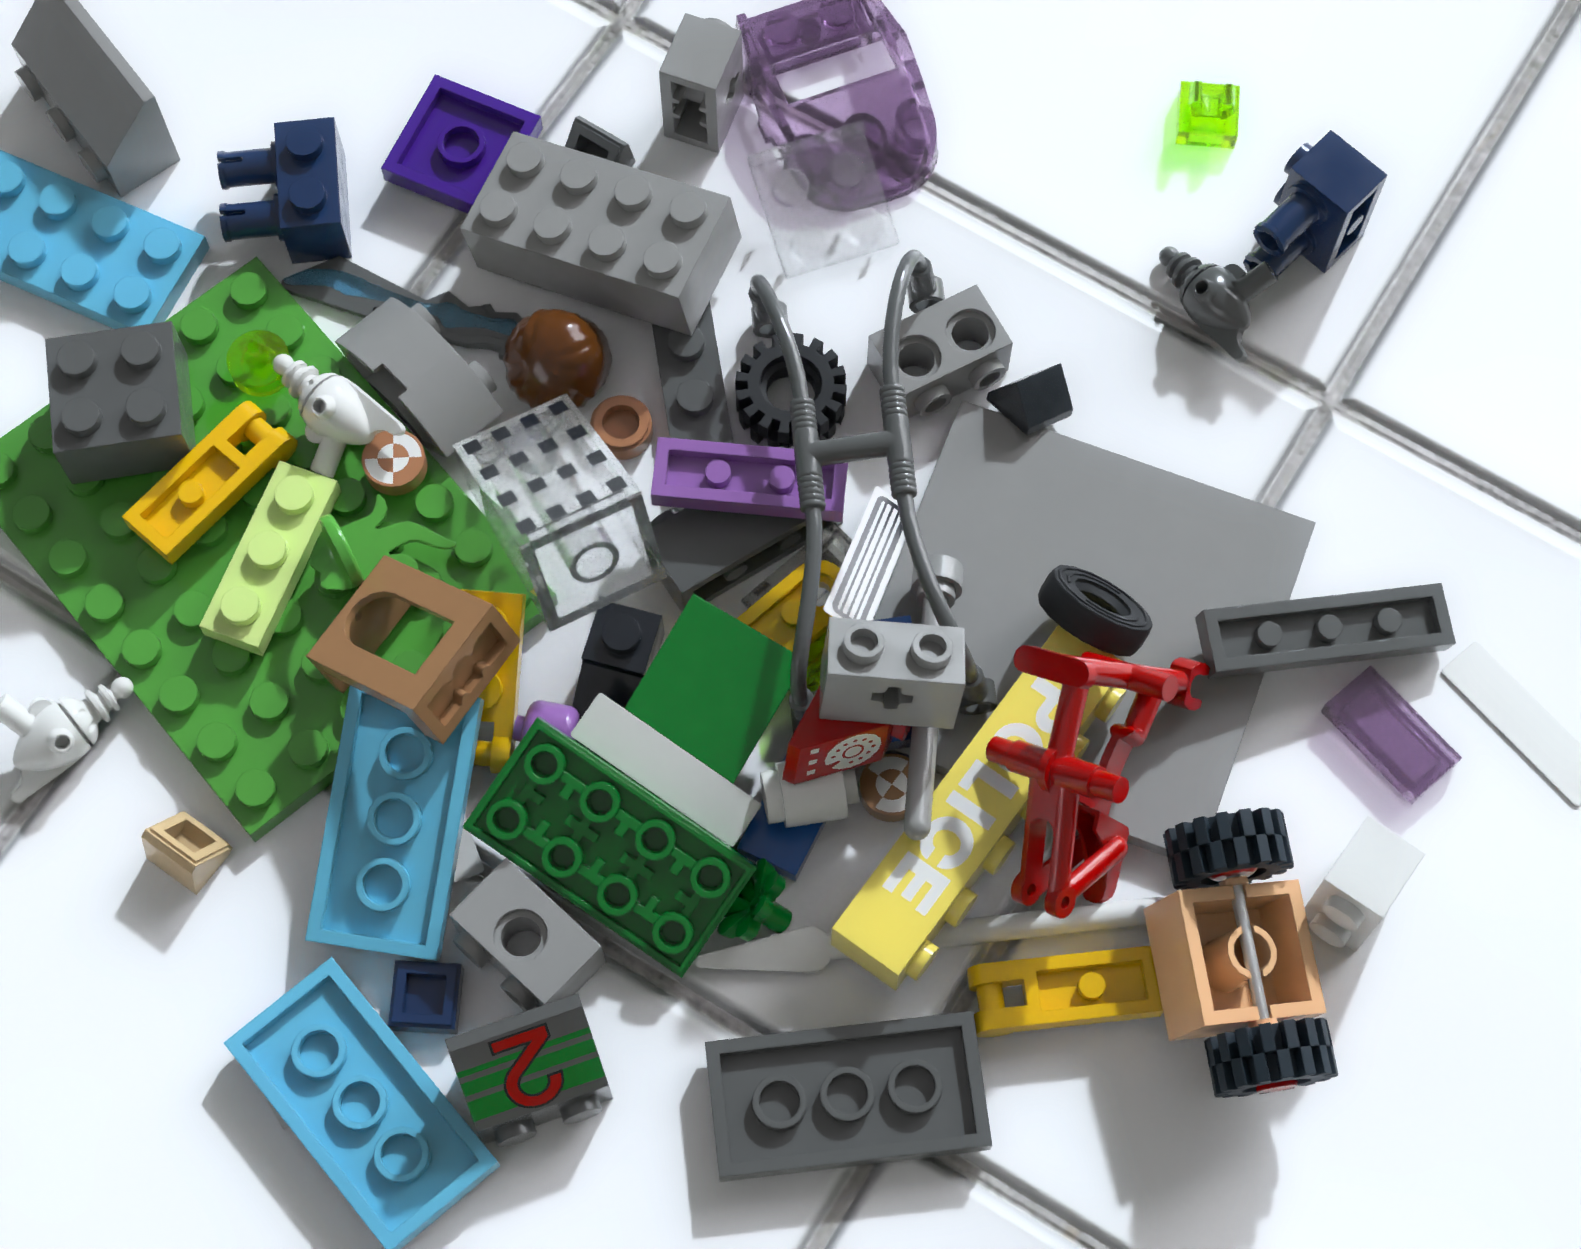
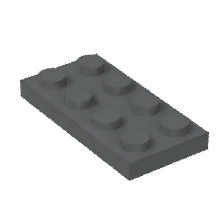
M973 1011L705 1042L720 1182L991 1150L992 1148Z

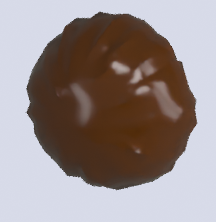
M540 309L531 316L524 317L512 330L505 342L503 362L506 368V381L518 400L528 404L533 411L546 412L548 414L553 413L547 406L562 400L569 408V410L562 413L570 414L576 409L583 408L588 400L593 398L599 389L604 386L610 372L612 355L604 332L590 319L566 310Z

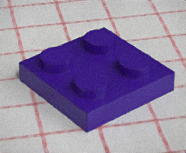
M435 74L381 167L383 178L392 184L468 214L513 131L538 138L543 130L541 116Z

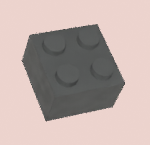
M172 321L45 339L53 454L72 484L171 470L196 446L188 355Z

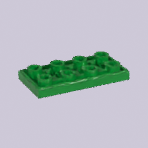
M693 593L625 709L733 784L790 689L792 651ZM596 755V756H598L599 758H601L602 760H604L605 762H607L608 764H610L608 761H606L605 759H603V758L600 757L599 755Z
M540 716L533 722L462 826L463 829L681 978L758 867Z

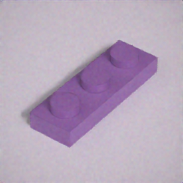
M658 437L651 487L652 505L805 519V513L800 511L794 449ZM848 463L822 466L826 503L825 510L821 512L822 521L843 522Z

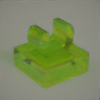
M1181 81L1178 91L1175 144L1234 149L1238 137L1240 86L1227 83L1224 85L1202 83V81Z

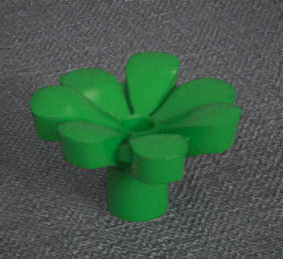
M761 858L755 863L758 866L756 871L724 916L726 918L719 923L717 927L719 935L730 939L737 937L748 942L757 936L761 924L777 934L784 932L792 920V912L776 902V898L785 889L786 880L765 858Z

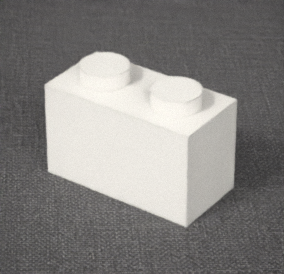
M1367 816L1304 907L1307 920L1311 922L1309 925L1311 930L1319 938L1332 946L1343 948L1346 945L1356 952L1384 918L1426 853L1370 816Z

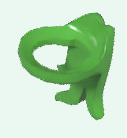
M377 494L375 508L372 513L340 527L331 514H326L319 518L322 532L313 547L309 564L320 573L321 588L326 590H348L361 586L384 555L419 570L418 564L412 556L403 553L390 555L399 547L417 542L447 550L456 547V542L446 539L425 526L411 521L398 522L377 529L385 522L388 511L386 501L380 494Z

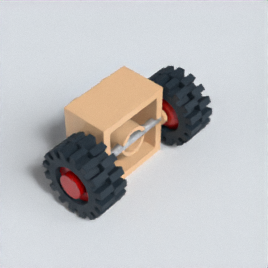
M1251 808L1239 809L1236 813L1228 814L1227 811L1215 813L1216 816L1209 818L1201 816L1194 818L1193 822H1182L1175 825V828H1168L1165 834H1163L1173 888L1177 891L1143 910L1169 1041L1209 1037L1204 1041L1214 1096L1217 1098L1243 1097L1256 1093L1266 1094L1294 1089L1297 1086H1308L1316 1084L1315 1082L1327 1081L1337 1077L1339 1073L1327 1019H1314V1017L1327 1013L1299 879L1252 883V880H1266L1272 878V875L1283 874L1287 872V869L1294 867L1283 812L1277 808L1272 810L1269 808H1258L1254 811H1251Z

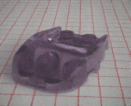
M802 0L747 18L745 13L736 15L735 29L742 31V45L746 58L745 79L749 95L753 97L758 114L757 125L765 143L771 142L783 160L785 174L795 189L806 200L829 211L857 212L906 196L916 191L930 178L939 157V142L934 113L907 33L881 0ZM881 40L886 46L895 69L788 104L776 78V75Z

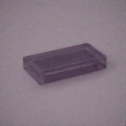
M1371 665L1329 700L1321 710L1322 714L1411 805L1450 772L1462 759Z

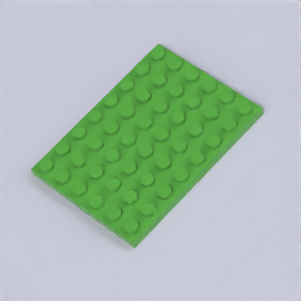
M257 256L165 321H172L188 355L196 445L237 406L245 401H252L266 413V422L274 429L283 427L297 439V448L286 463L314 472L310 469L319 444L312 443L306 438V423L298 409L299 398H293L289 394V388L285 387L281 382L283 375L277 374L273 369L272 362L280 354L289 355L294 362L302 360L307 366H314L319 370V375L336 373L350 380L405 426L407 432L413 434ZM49 403L0 438V528L121 677L129 678L132 681L134 694L247 834L256 842L333 783L350 686L344 693L337 691L310 662L306 655L360 586L348 590L323 589L320 586V573L312 568L308 560L263 656L205 636L199 625L276 468H272L171 565L131 530L122 517L170 470L72 484L53 454ZM248 440L241 442L235 448L246 455L255 444ZM346 444L335 475L331 478L338 481L341 493L331 512V515L336 519L340 527L370 515L375 508L376 496L380 494L386 501L388 511L385 522L377 529L398 522L411 521L425 526L446 539L456 542V547L447 550L414 542L397 548L390 555L403 553L412 556L418 564L419 571L458 589L526 594L523 635L560 608L558 598L424 446L423 449L428 465L424 480L416 489L409 493L391 496L374 489L366 478L362 466V453L366 444ZM411 605L374 655L415 674L453 624Z

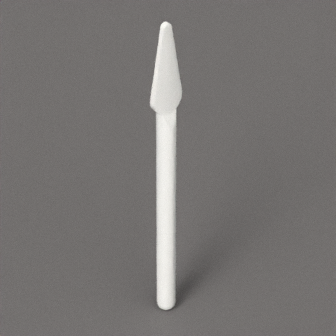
M1164 897L1074 906L1070 915L1064 919L1051 916L1046 910L966 918L956 928L946 922L932 943L939 948L1141 926L1146 925L1143 909ZM806 926L699 955L695 959V965L701 969L814 973L822 970L832 960L849 959V957L831 945V934H827L818 927Z

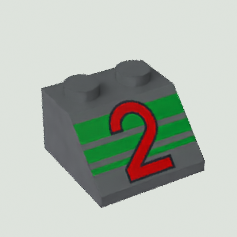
M578 993L445 1039L473 1122L484 1144L496 1140L498 1147H507L524 1142L537 1134L535 1127L537 1125L560 1117L564 1124H572L589 1119L602 1111L600 1103L613 1099Z

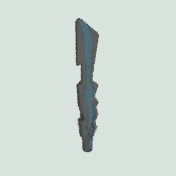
M341 256L290 275L281 281L282 286L289 294L362 318L368 316L390 297L401 301L409 308L419 303L436 320L441 330L439 334L448 343L464 348L489 349L499 353V360H503L506 340L516 325L523 319L516 312H495L491 304L468 307L449 291L425 300Z

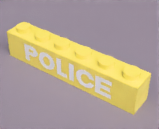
M1059 625L1041 647L1060 654L1081 656L1084 652L1090 651L1120 660L1113 654L1101 651L1079 640ZM1027 673L1020 675L934 790L931 829L928 836L922 840H912L903 832L832 927L831 945L895 991L907 975L917 981L924 974L939 951V947L932 943L934 938L946 922L954 928L961 923L978 897L976 893L970 890L984 870L994 876L1016 845V842L1008 837L1021 819L1025 820L1030 778L1010 772L1005 766L988 761L986 758L988 742L993 737L999 736L1011 741L1022 740L1047 748L1062 684ZM1094 685L1089 688L1074 751L1075 758L1080 759L1090 744V740L1083 736L1096 717L1104 723L1110 719L1126 695L1127 691L1125 689Z

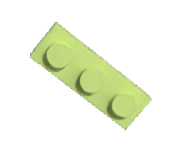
M279 461L199 625L205 636L261 656L264 655L310 558L313 547L322 532L319 518L326 514H331L341 493L337 480Z

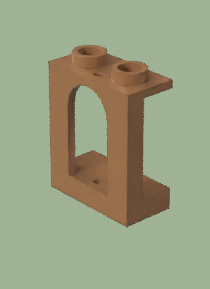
M384 555L306 657L337 691L344 693L351 685L406 713L424 735L444 744L521 640L493 604ZM411 605L453 624L415 674L374 655Z

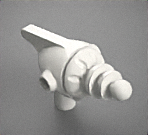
M280 354L274 358L272 362L273 369L277 374L283 375L281 379L282 384L289 388V394L293 398H299L298 409L306 423V438L312 443L319 444L310 466L312 471L333 478L346 444H369L376 434L383 431L397 436H402L405 433L406 428L399 420L350 380L336 373L319 375V370L314 366H307L302 360L294 362L287 354Z
M119 677L115 679L111 689H107L104 685L100 684L97 686V693H92L87 689L84 692L86 699L81 701L72 697H61L58 699L61 703H57L55 700L50 701L48 698L38 697L31 701L28 709L6 693L0 697V722L20 736L12 759L13 764L20 769L21 774L18 784L10 792V797L14 803L23 802L79 761L91 749L89 743L91 741L94 745L98 738V723L100 720L103 719L109 722L111 720L109 711L113 709L117 712L121 709L117 699H125L133 693L134 686L129 678Z

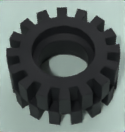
M793 333L802 360L806 381L811 384L815 392L813 400L815 402L819 440L821 435L826 439H831L836 433V423L841 425L845 413L847 384L844 366L838 367V355L832 349L823 354L822 341L814 337L808 347L804 345V334ZM773 335L772 347L767 348L761 340L753 346V358L745 354L740 361L741 372L737 371L735 378L736 411L739 412V422L743 430L750 427V438L758 445L763 438L768 439V447H780L781 443L789 444L790 448L793 446L790 411L775 407L767 397V391L774 381L789 377L777 335Z

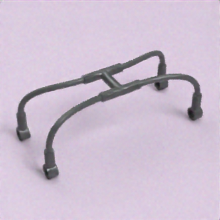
M918 250L908 251L900 260L892 281L887 303L882 351L883 386L879 390L884 431L819 440L815 402L809 398L802 360L788 322L787 305L778 300L772 286L763 275L756 274L750 280L748 295L752 304L753 333L761 338H772L773 335H777L791 383L793 400L790 402L789 408L800 511L805 513L806 521L804 576L790 669L791 694L789 696V705L791 707L793 734L814 697L813 693L807 689V666L820 581L822 558L821 512L826 508L822 466L887 457L891 496L897 500L905 541L920 584L939 626L958 627L933 571L916 516L913 498L917 496V485L905 399L906 394L905 388L899 382V336L906 291L909 309L914 313L945 299L942 279L934 276L931 261ZM965 642V688L959 712L965 715H979L991 712L997 707L994 681L990 678H985L983 670L975 664Z

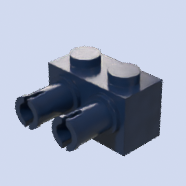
M334 117L274 123L275 141H271L270 148L230 152L217 151V160L221 162L217 163V169L222 190L275 183L278 189V193L273 195V200L235 204L221 203L219 205V212L221 215L223 214L219 218L225 243L232 242L233 240L278 236L280 242H285L292 264L326 261L338 256L352 258L346 156Z
M1332 130L1314 146L1308 142L1304 143L1285 165L1284 172L1288 174L1287 180L1273 200L1278 207L1264 221L1259 222L1254 227L1253 235L1259 246L1245 256L1243 264L1247 272L1263 261H1266L1278 277L1302 255L1320 271L1326 273L1363 237L1388 175Z

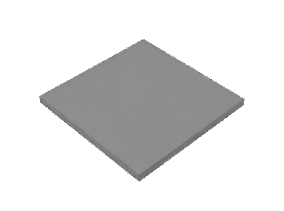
M963 400L916 514L927 554H942L953 557L961 562L964 567L962 594L955 600V604L950 610L958 627L965 628V642L975 664L983 670L985 678H990L994 681L997 706L1023 673L1017 670L1014 665L1015 651L1022 645L1041 648L1058 626L1046 614L1038 600V593L1048 574L1057 566H1074L1102 577L1125 591L1151 617L1152 629L1142 647L1131 657L1116 656L1120 660L1162 668H1170L1171 663L1179 657L1204 663L1195 617L1205 609L1290 600L1316 524L1314 521L1045 428L1026 435L1003 414ZM906 541L874 620L911 615L912 624H921L922 607L917 603V597L911 591L913 562ZM1265 672L1208 679L1207 675H1197L1192 681L1190 693L1191 697L1202 700L1201 708L1195 711L1168 704L1163 700L1161 701L1145 742L1139 747H1133L1120 776L1127 778L1129 781L1128 795L1122 803L1116 804L1112 802L1108 815L1128 827V843L1167 856L1163 834H1165L1168 828H1175V825L1182 822H1193L1194 818L1201 816L1207 818L1216 816L1215 813L1218 811ZM1126 690L1127 692L1122 702L1106 723L1097 717L1083 735L1090 740V744L1080 758L1081 760L1099 765L1103 752L1111 738L1110 727L1113 724L1125 723L1136 692ZM958 710L954 729L938 728L936 773L946 776L993 711L979 715H965ZM910 747L888 750L885 754H900L909 758Z

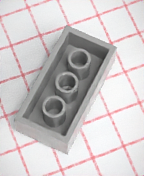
M514 131L460 227L478 268L692 336L742 238L729 196Z

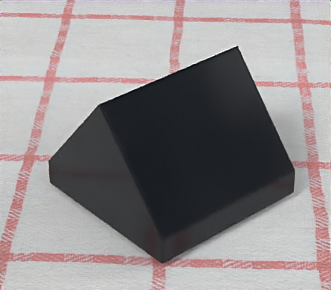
M1061 363L988 392L986 398L988 402L1026 435L1071 416L1073 411Z

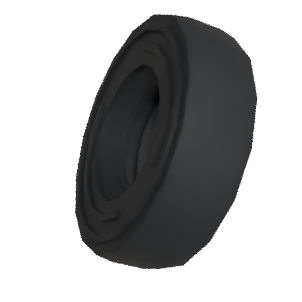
M1059 565L1048 574L1038 593L1040 606L1061 628L1079 640L1116 656L1131 657L1142 647L1152 629L1151 617L1125 591L1092 572L1074 566Z

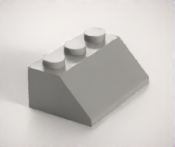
M35 0L11 43L22 66L14 71V73L34 102L43 97L51 107L45 113L60 137L65 142L75 138L83 148V150L77 153L78 157L96 183L107 179L118 195L123 197L180 161L181 159L155 96L79 0Z

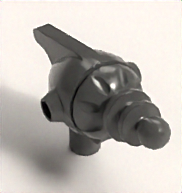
M1172 246L1164 247L1159 253V260L1162 265L1166 266V274L1169 278H1172V284L1180 289V302L1188 316L1239 363L1245 362L1248 355L1242 347L1241 340L1244 331L1249 328L1251 322V311L1248 301L1278 281L1274 270L1266 261H1263L1245 273L1236 264H1229L1225 267L1214 263L1202 264L1199 258L1191 257L1187 252L1179 253Z

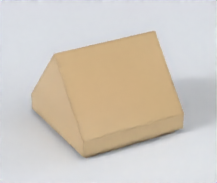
M185 811L146 828L141 836L146 858L196 895L227 859L233 848L228 842Z

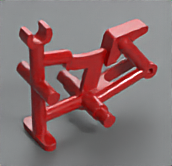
M1022 645L1015 651L1013 661L1017 670L1062 684L1047 748L1022 740L1011 741L999 736L990 739L986 747V758L988 761L1005 766L1010 772L1030 778L1021 868L1011 886V897L1015 902L1031 906L1048 889L1044 901L1046 912L1051 916L1064 919L1070 915L1075 906L1076 898L1083 894L1084 899L1092 903H1103L1113 897L1123 859L1128 853V827L1108 816L1111 803H1122L1129 792V781L1127 778L1120 776L1133 747H1139L1145 742L1162 700L1187 710L1195 711L1201 708L1202 700L1191 697L1190 688L1192 681L1197 675H1209L1210 667L1206 663L1179 657L1171 663L1170 668L1128 663L1090 651L1084 652L1081 656H1073L1030 645ZM1094 685L1136 692L1125 723L1113 724L1110 727L1111 738L1103 752L1099 765L1075 758L1074 751L1089 688ZM1048 821L1053 828L1051 857L1043 863ZM1084 859V862L1079 867H1077L1073 872H1071L1072 869Z

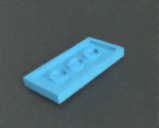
M0 150V280L113 329L165 322L210 249L206 237Z
M350 685L305 941L440 961L484 706L482 698L478 697L445 743L441 744L424 735L406 713Z
M332 957L224 1042V1045L385 1249H402L500 1167L495 1157Z

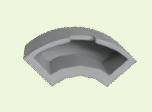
M390 297L338 338L335 343L353 367L412 430L422 445L447 458L504 412L492 396V393L497 390L496 383L480 363L473 360L467 364L454 348L439 334L441 330L438 323L424 306L416 303L413 307L409 308L401 301Z

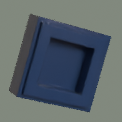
M395 960L388 1027L392 1031L458 1034L464 976L462 964Z

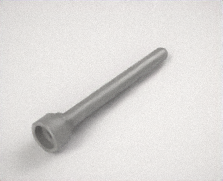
M930 554L928 557L947 604L951 608L955 604V600L962 594L964 567L961 562L953 557L942 554ZM913 565L911 591L917 597V603L922 607L921 624L939 626ZM912 726L904 815V832L912 840L926 838L931 829L938 728Z

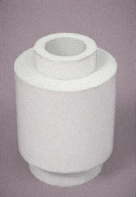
M785 761L775 763V770L760 772L762 797L768 824L784 822L785 828L845 819L848 818V805L859 803L854 768L795 785L782 780Z

